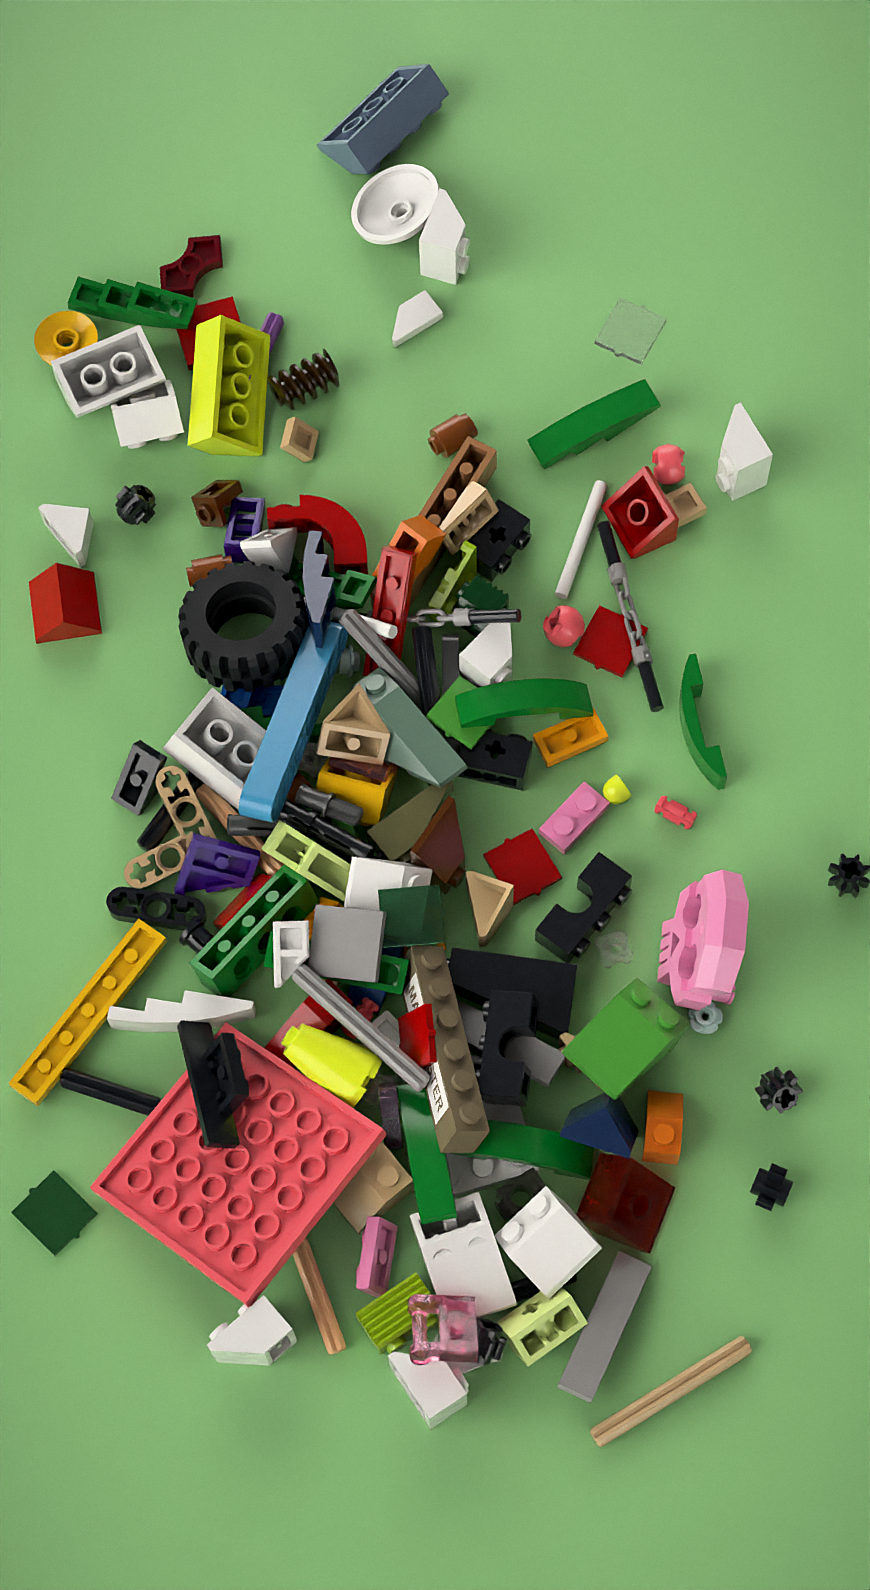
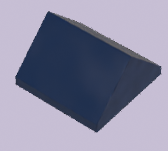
M604 1092L572 1108L559 1137L629 1159L639 1130L620 1096L614 1101Z

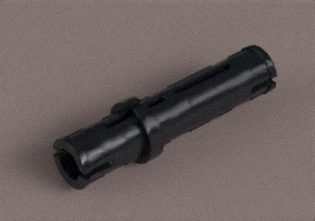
M286 798L278 819L300 829V833L306 837L312 836L351 858L352 856L372 858L375 852L374 845L368 844L346 830L321 818V813L315 810L310 812Z

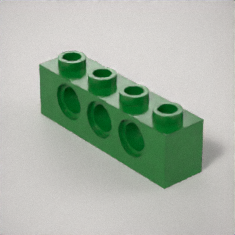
M284 864L189 962L201 983L217 996L230 997L264 962L270 932H273V922L303 921L315 909V906L320 903L309 881Z

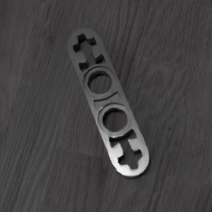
M442 634V684L444 695L459 677V634ZM443 731V738L459 755L460 742L452 736L447 737L445 731Z

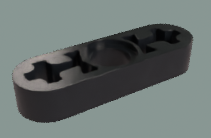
M121 886L113 889L108 894L106 900L111 916L123 922L135 923L139 918L149 926L184 931L197 919H201L204 923L207 919L204 904L199 899L190 896ZM123 897H127L129 904L139 906V899H142L140 904L141 914H137L138 911L135 906L128 905L124 907L123 911H119L115 902H121ZM154 901H161L166 905V911L160 917H152L147 913L148 906ZM172 904H176L177 912L187 913L190 907H194L196 914L199 916H193L191 921H186L184 914L174 913L175 919L172 920Z

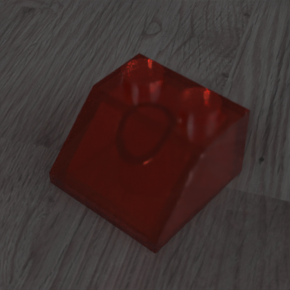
M600 1153L576 1215L586 1227L595 1233L650 1254L675 1187L631 1157L628 1159L619 1155Z

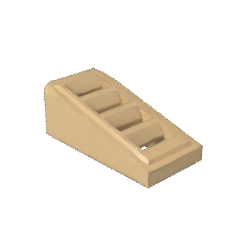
M474 481L465 488L439 526V529L446 533L442 542L452 555L460 549L465 540L468 541L499 511L488 490ZM453 530L455 535L451 539L449 533Z

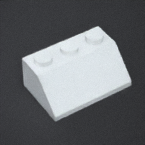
M140 325L51 361L55 379L76 418L166 381L165 375Z
M212 687L162 749L238 810L242 790L266 730Z

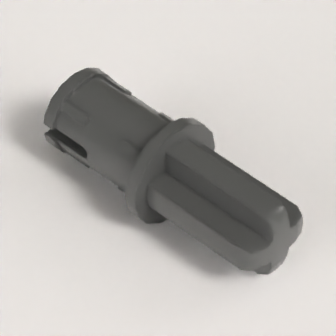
M303 783L295 796V804L321 813V817L324 819L331 817L353 827L357 826L362 820L364 810L359 806L336 798V793L331 792L327 794Z

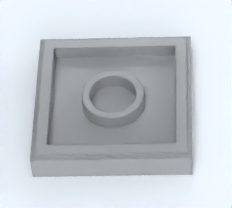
M316 905L308 967L320 977L378 983L386 912Z

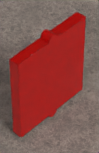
M599 605L573 655L593 664L597 670L602 668L623 678L633 659L631 654L632 646L624 623V615L617 614ZM629 620L632 631H637L635 622ZM641 625V635L644 638L648 632V627ZM639 639L635 641L637 647L641 645Z
M533 828L512 839L506 838L503 844L483 854L496 879L514 885L513 905L534 894L539 896L541 890L562 880L561 874Z
M423 1004L398 1018L399 1048L422 1069L437 1062L435 1047L436 1030L433 1025L432 1004Z

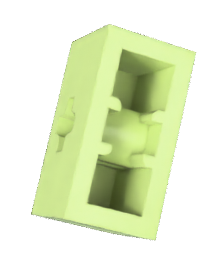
M563 1287L550 1299L541 1291L496 1322L502 1327V1335L504 1338H507V1343L511 1350L527 1366L533 1364L588 1324L573 1297Z

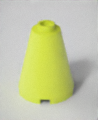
M303 1023L298 1029L292 1026L281 1042L286 1047L283 1054L303 1075L352 1108L361 1099L367 1090L365 1088L370 1078L374 1079L382 1064V1060L368 1047Z

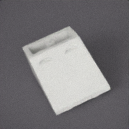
M479 1192L455 1200L456 1218L422 1225L419 1212L409 1215L447 1329L517 1305Z

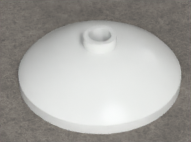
M415 164L397 165L381 171L361 188L353 202L351 218L356 231L366 241L381 245L394 244L413 237L426 224L440 189L439 184L428 169Z

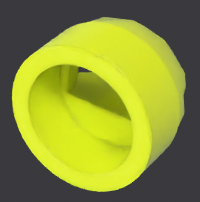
M617 774L610 778L603 786V795L611 804H620L632 797Z

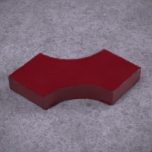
M220 235L188 238V245L184 254L175 262L159 267L161 289L193 298L198 281L208 272L223 268Z

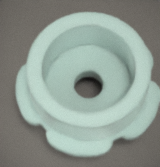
M347 645L341 656L336 673L350 678L353 675V671L359 670L360 656L358 651H353L352 645Z
M711 1001L710 1005L699 1011L689 1009V1023L694 1031L701 1034H711L717 1031L718 1024L722 1023L723 1014L719 1008L715 1007V1003ZM707 1014L709 1018L704 1020L702 1015Z

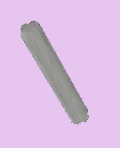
M347 610L339 618L340 624L377 665L401 687L422 712L418 679L356 610Z

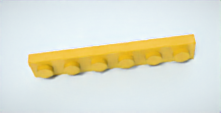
M138 918L10 1080L9 1086L38 1107L60 1080L64 1069L71 1066L107 1020L109 1007L118 1006L167 943L166 937Z

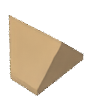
M360 683L323 720L316 754L383 765L390 732Z
M475 871L466 872V887L480 948L487 946L512 910L514 885Z

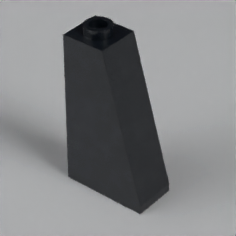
M452 947L451 956L446 958L456 995L484 1007L485 1001H490L491 990L532 992L540 1002L537 1031L558 1040L561 1034L568 1033L577 964Z

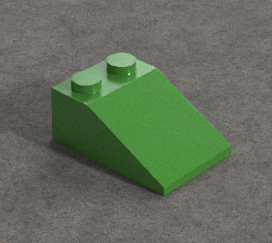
M636 978L622 989L561 1053L615 1101L674 1049L690 1023L639 978Z

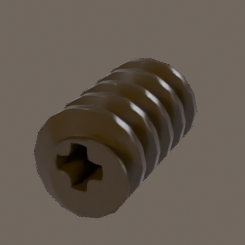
M323 349V356L318 352L312 354V363L307 358L302 359L300 362L301 369L296 364L290 365V375L285 370L278 371V380L273 376L267 377L271 392L280 407L285 404L292 411L295 410L294 399H298L303 405L306 404L305 393L307 392L316 399L317 387L328 393L327 382L329 381L336 387L340 386L338 371L325 349Z

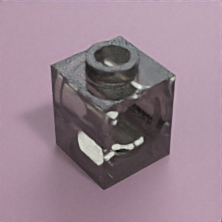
M534 1167L497 1189L496 1198L498 1201L494 1205L505 1222L509 1219L511 1220L523 1208L516 1206L512 1202L511 1198L515 1193L525 1192L532 1199L545 1187Z

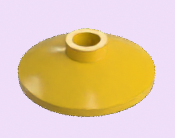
M60 311L49 315L39 324L34 336V344L38 355L49 365H52L51 361L98 342V333L94 323L86 315L76 311ZM65 343H73L70 346H63Z

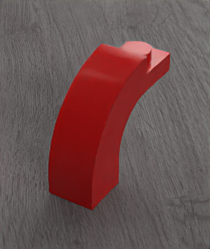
M299 495L300 506L293 507L289 504H280L276 507L267 508L269 529L297 527V533L321 531L323 539L331 546L334 552L335 572L345 575L347 570H352L368 575L367 548L362 529L355 518L339 504L319 496Z

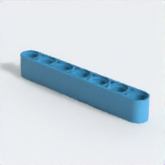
M330 623L323 648L315 647L308 625L242 790L238 808L240 816L272 823L277 821L347 643L348 631L340 623Z

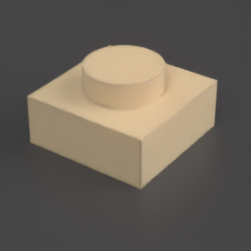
M297 417L287 419L280 448L302 462L310 461L313 459L319 431Z
M691 482L665 495L679 518L678 528L706 514L707 507Z

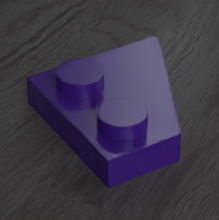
M193 833L174 887V894L185 896V892L206 889V893L220 891L226 887L234 889L250 886L260 859V850Z

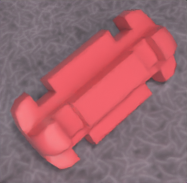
M662 796L658 800L654 812L656 814L663 813V818L678 826L682 823L685 825L684 829L689 830L696 820L697 813L695 811L690 813L688 812V807L673 799L669 802L667 801V796Z
M365 997L361 1000L363 1004L358 1005L355 1009L370 1022L374 1017L373 1012H377L379 1006L370 998ZM343 1025L341 1026V1030L352 1039L356 1038Z

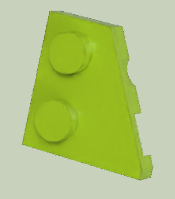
M466 540L460 547V550H462L461 561L455 569L449 567L440 586L429 602V609H441L445 614H453L454 609L458 608L459 600L457 599V594L465 582L471 583L478 576L477 547ZM429 614L430 619L440 622L436 619L440 614Z

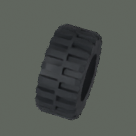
M243 561V565H235V562L225 564L226 568L218 570L215 568L207 573L208 577L205 579L199 578L192 585L194 591L189 590L182 600L184 605L179 608L178 618L180 623L178 626L190 665L194 666L195 672L201 678H207L209 684L218 688L224 685L227 691L237 692L238 688H241L245 692H253L256 687L264 686V689L274 686L273 682L277 679L283 681L288 677L308 628L307 610L300 588L295 581L289 580V575L279 569L274 572L273 566L264 563L256 566L253 561ZM258 613L273 619L270 626L264 632L251 639L236 641L217 635L223 624L241 614Z

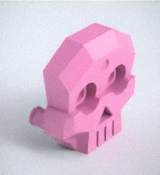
M719 870L704 875L700 882L694 881L680 892L674 918L662 923L661 937H664V939L661 940L660 950L663 952L659 955V963L662 965L658 967L657 982L671 987L675 1005L699 1011L710 1005L712 1000L730 1005L734 1000L735 993L732 991L736 989L735 981L745 953L749 909L742 874Z

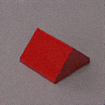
M643 466L601 505L631 559H636L676 540L679 518L648 466Z
M55 563L29 581L36 644L102 634L94 572Z

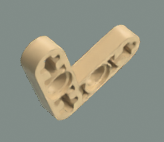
M170 765L162 768L156 776L155 784L180 836L133 858L127 863L124 868V878L128 885L133 888L141 889L181 870L193 836L192 831L186 835L183 828L192 827L199 820H202L204 827L197 828L200 835L216 839L185 773L177 766ZM170 772L172 776L178 775L180 781L176 783L179 792L181 793L186 789L189 796L180 797L173 804H170L168 797H174L175 795L170 787L164 788L161 782L165 780L164 774ZM188 802L195 807L196 816L193 820L189 822L179 820L176 815V808L181 803ZM174 848L178 851L180 862L176 867L167 868L161 863L160 855L163 850ZM154 855L156 866L162 871V874L155 876V870H152L145 875V882L140 883L138 879L132 880L129 874L134 871L133 865L138 863L141 868L151 864L147 857Z

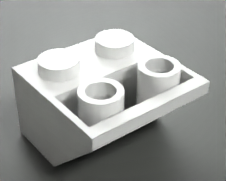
M263 1295L251 1307H247L244 1304L238 1310L240 1316L230 1325L225 1322L218 1326L210 1334L209 1338L211 1341L207 1344V1347L218 1363L270 1366L297 1342L292 1327Z

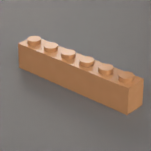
M468 436L419 515L424 516L439 528L465 488L472 481L485 488L497 469V450ZM453 530L449 533L451 539L455 535ZM443 542L432 561L413 580L409 609L446 551ZM376 585L370 594L372 609L374 604Z

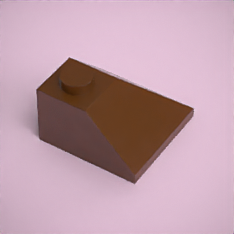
M450 796L447 797L410 850L411 864L432 869L430 885L447 895L452 886L457 888L461 884L467 872L465 870V855L455 799Z

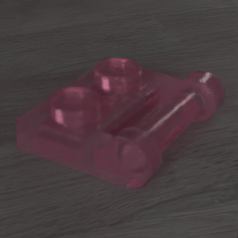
M415 1294L408 1299V1313L412 1316L413 1344L409 1348L410 1361L413 1364L421 1366L431 1361L477 1363L479 1352L474 1296ZM429 1313H437L438 1342H428L427 1315Z

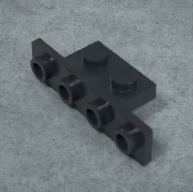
M181 1020L177 1025L205 1146L235 1149L240 1144L233 1113L249 1096V1084L244 1076L241 1052L237 1048L234 1033H221L215 1040L210 1023Z

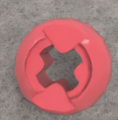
M665 444L658 446L652 452V463L656 464L653 475L659 484L668 486L677 484L685 477V466L681 465L685 452L680 447Z
M561 605L555 607L549 617H545L543 630L545 637L553 645L563 648L572 646L579 636L582 637L585 623L583 616L577 609Z

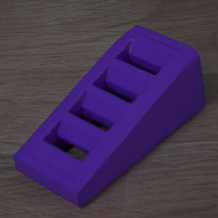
M235 497L232 500L233 503L230 507L224 541L225 556L231 555L232 563L249 561L240 546V542L249 537H236V535L252 537L262 532L265 498ZM238 512H255V514H238Z

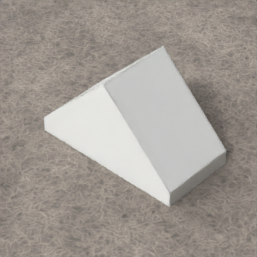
M42 504L39 506L38 509L43 523L77 565L82 568L86 565L94 524L90 509Z
M297 527L266 529L241 541V549L249 561L255 562L256 566L264 563L273 566L274 572L279 569L289 573L297 538Z

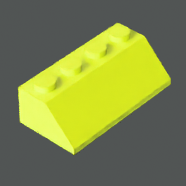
M219 315L196 326L187 446L212 455L256 457L262 455L270 349L269 334L223 315Z

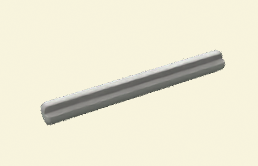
M301 964L297 967L291 976L299 987L413 1089L421 1091L430 1081V1076L307 965Z

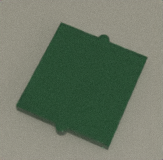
M440 884L378 890L380 911L386 912L383 948L445 943L443 917L446 915V912L442 910Z
M54 1170L36 1188H30V1194L11 1212L54 1256L73 1238L78 1239L80 1237L79 1232L98 1214Z

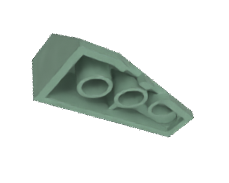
M380 667L358 682L390 732L384 763H394L406 769L408 774L439 788H442L468 769L465 762L401 687Z

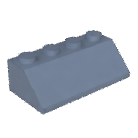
M430 64L397 67L317 144V147L351 174L369 175L381 166L380 161L386 155L394 153L401 147V141L407 135L413 134L422 126L421 121L427 115L435 113L442 107L441 102L449 93Z

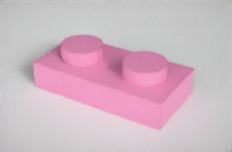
M584 781L539 828V834L561 853L565 854L609 808L610 802Z
M367 1216L366 1228L362 1234L363 1246L360 1264L356 1270V1289L374 1297H380L388 1291L398 1228L397 1225L381 1217Z

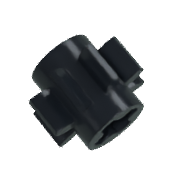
M133 485L131 488L124 486L116 495L118 499L115 504L117 507L116 511L124 522L138 525L143 521L147 524L154 516L155 497L147 487L143 485Z
M841 854L839 865L830 863L828 871L834 874V876L829 879L828 886L835 885L839 890V897L844 893H852L856 898L859 894V886L863 888H868L870 880L864 877V875L869 872L870 865L863 866L859 861L860 855L858 854L854 858H846L844 854ZM847 872L854 874L851 880L844 877Z
M775 1067L774 1070L761 1075L760 1086L756 1087L755 1091L761 1098L760 1103L767 1111L774 1106L781 1114L783 1111L797 1105L798 1094L802 1093L803 1090L797 1083L798 1078L791 1070L783 1074L778 1067Z
M774 1163L771 1164L769 1171L759 1168L750 1193L758 1196L755 1205L769 1211L772 1210L774 1203L782 1207L784 1206L793 1185V1181L785 1178L788 1169Z
M483 1318L477 1319L475 1325L467 1323L459 1345L466 1347L464 1356L480 1365H489L492 1358L499 1361L507 1342V1338L501 1337L502 1327L491 1320Z

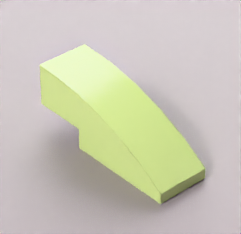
M279 820L261 850L345 902L351 864Z

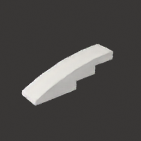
M185 990L182 1003L147 998L145 1011L110 1006L107 1021L111 1029L147 1033L178 1032L177 1025L181 1020L208 1022L212 1028L222 1027L225 1023L230 1025L254 1019L257 1011L254 1001Z

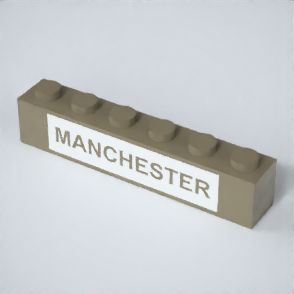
M411 946L403 959L409 960L402 995L407 1013L423 1004H432L433 1025L436 1030L435 1047L437 1062L423 1070L430 1076V1081L425 1086L440 1153H474L490 1132L444 948L443 946Z

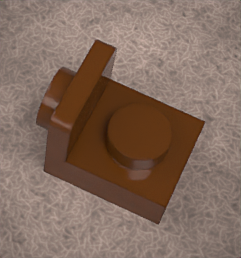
M215 480L191 497L196 515L203 527H224L228 524L223 508L230 506L233 503L232 500L243 493L239 480Z

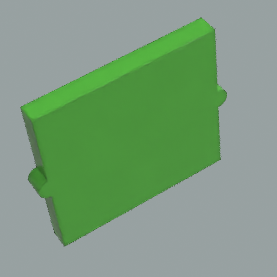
M459 676L429 711L426 718L445 731L447 737H454L472 750L490 726L461 728L455 696L477 687Z

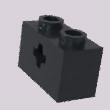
M500 499L495 502L499 511L468 540V542L477 547V573L491 582L498 573L502 575L507 571L512 562L511 557L518 549L522 551L532 536L530 533V519ZM459 549V552H460V561H461V559H462V550Z
M488 729L472 750L464 744L461 745L459 757L465 762L468 769L459 774L458 777L523 791L532 756L533 741H529L519 734H508L506 736L494 733L493 730ZM494 753H499L497 759L491 758Z

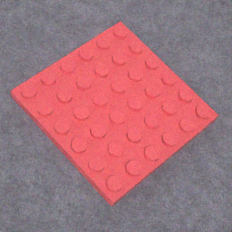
M225 1023L216 1033L214 1039L216 1040L221 1033H234L237 1048L241 1052L244 1076L249 1084V1096L233 1113L240 1144L235 1149L205 1146L189 1075L186 1070L89 1188L247 1307H251L387 1134L382 1127L228 1023Z

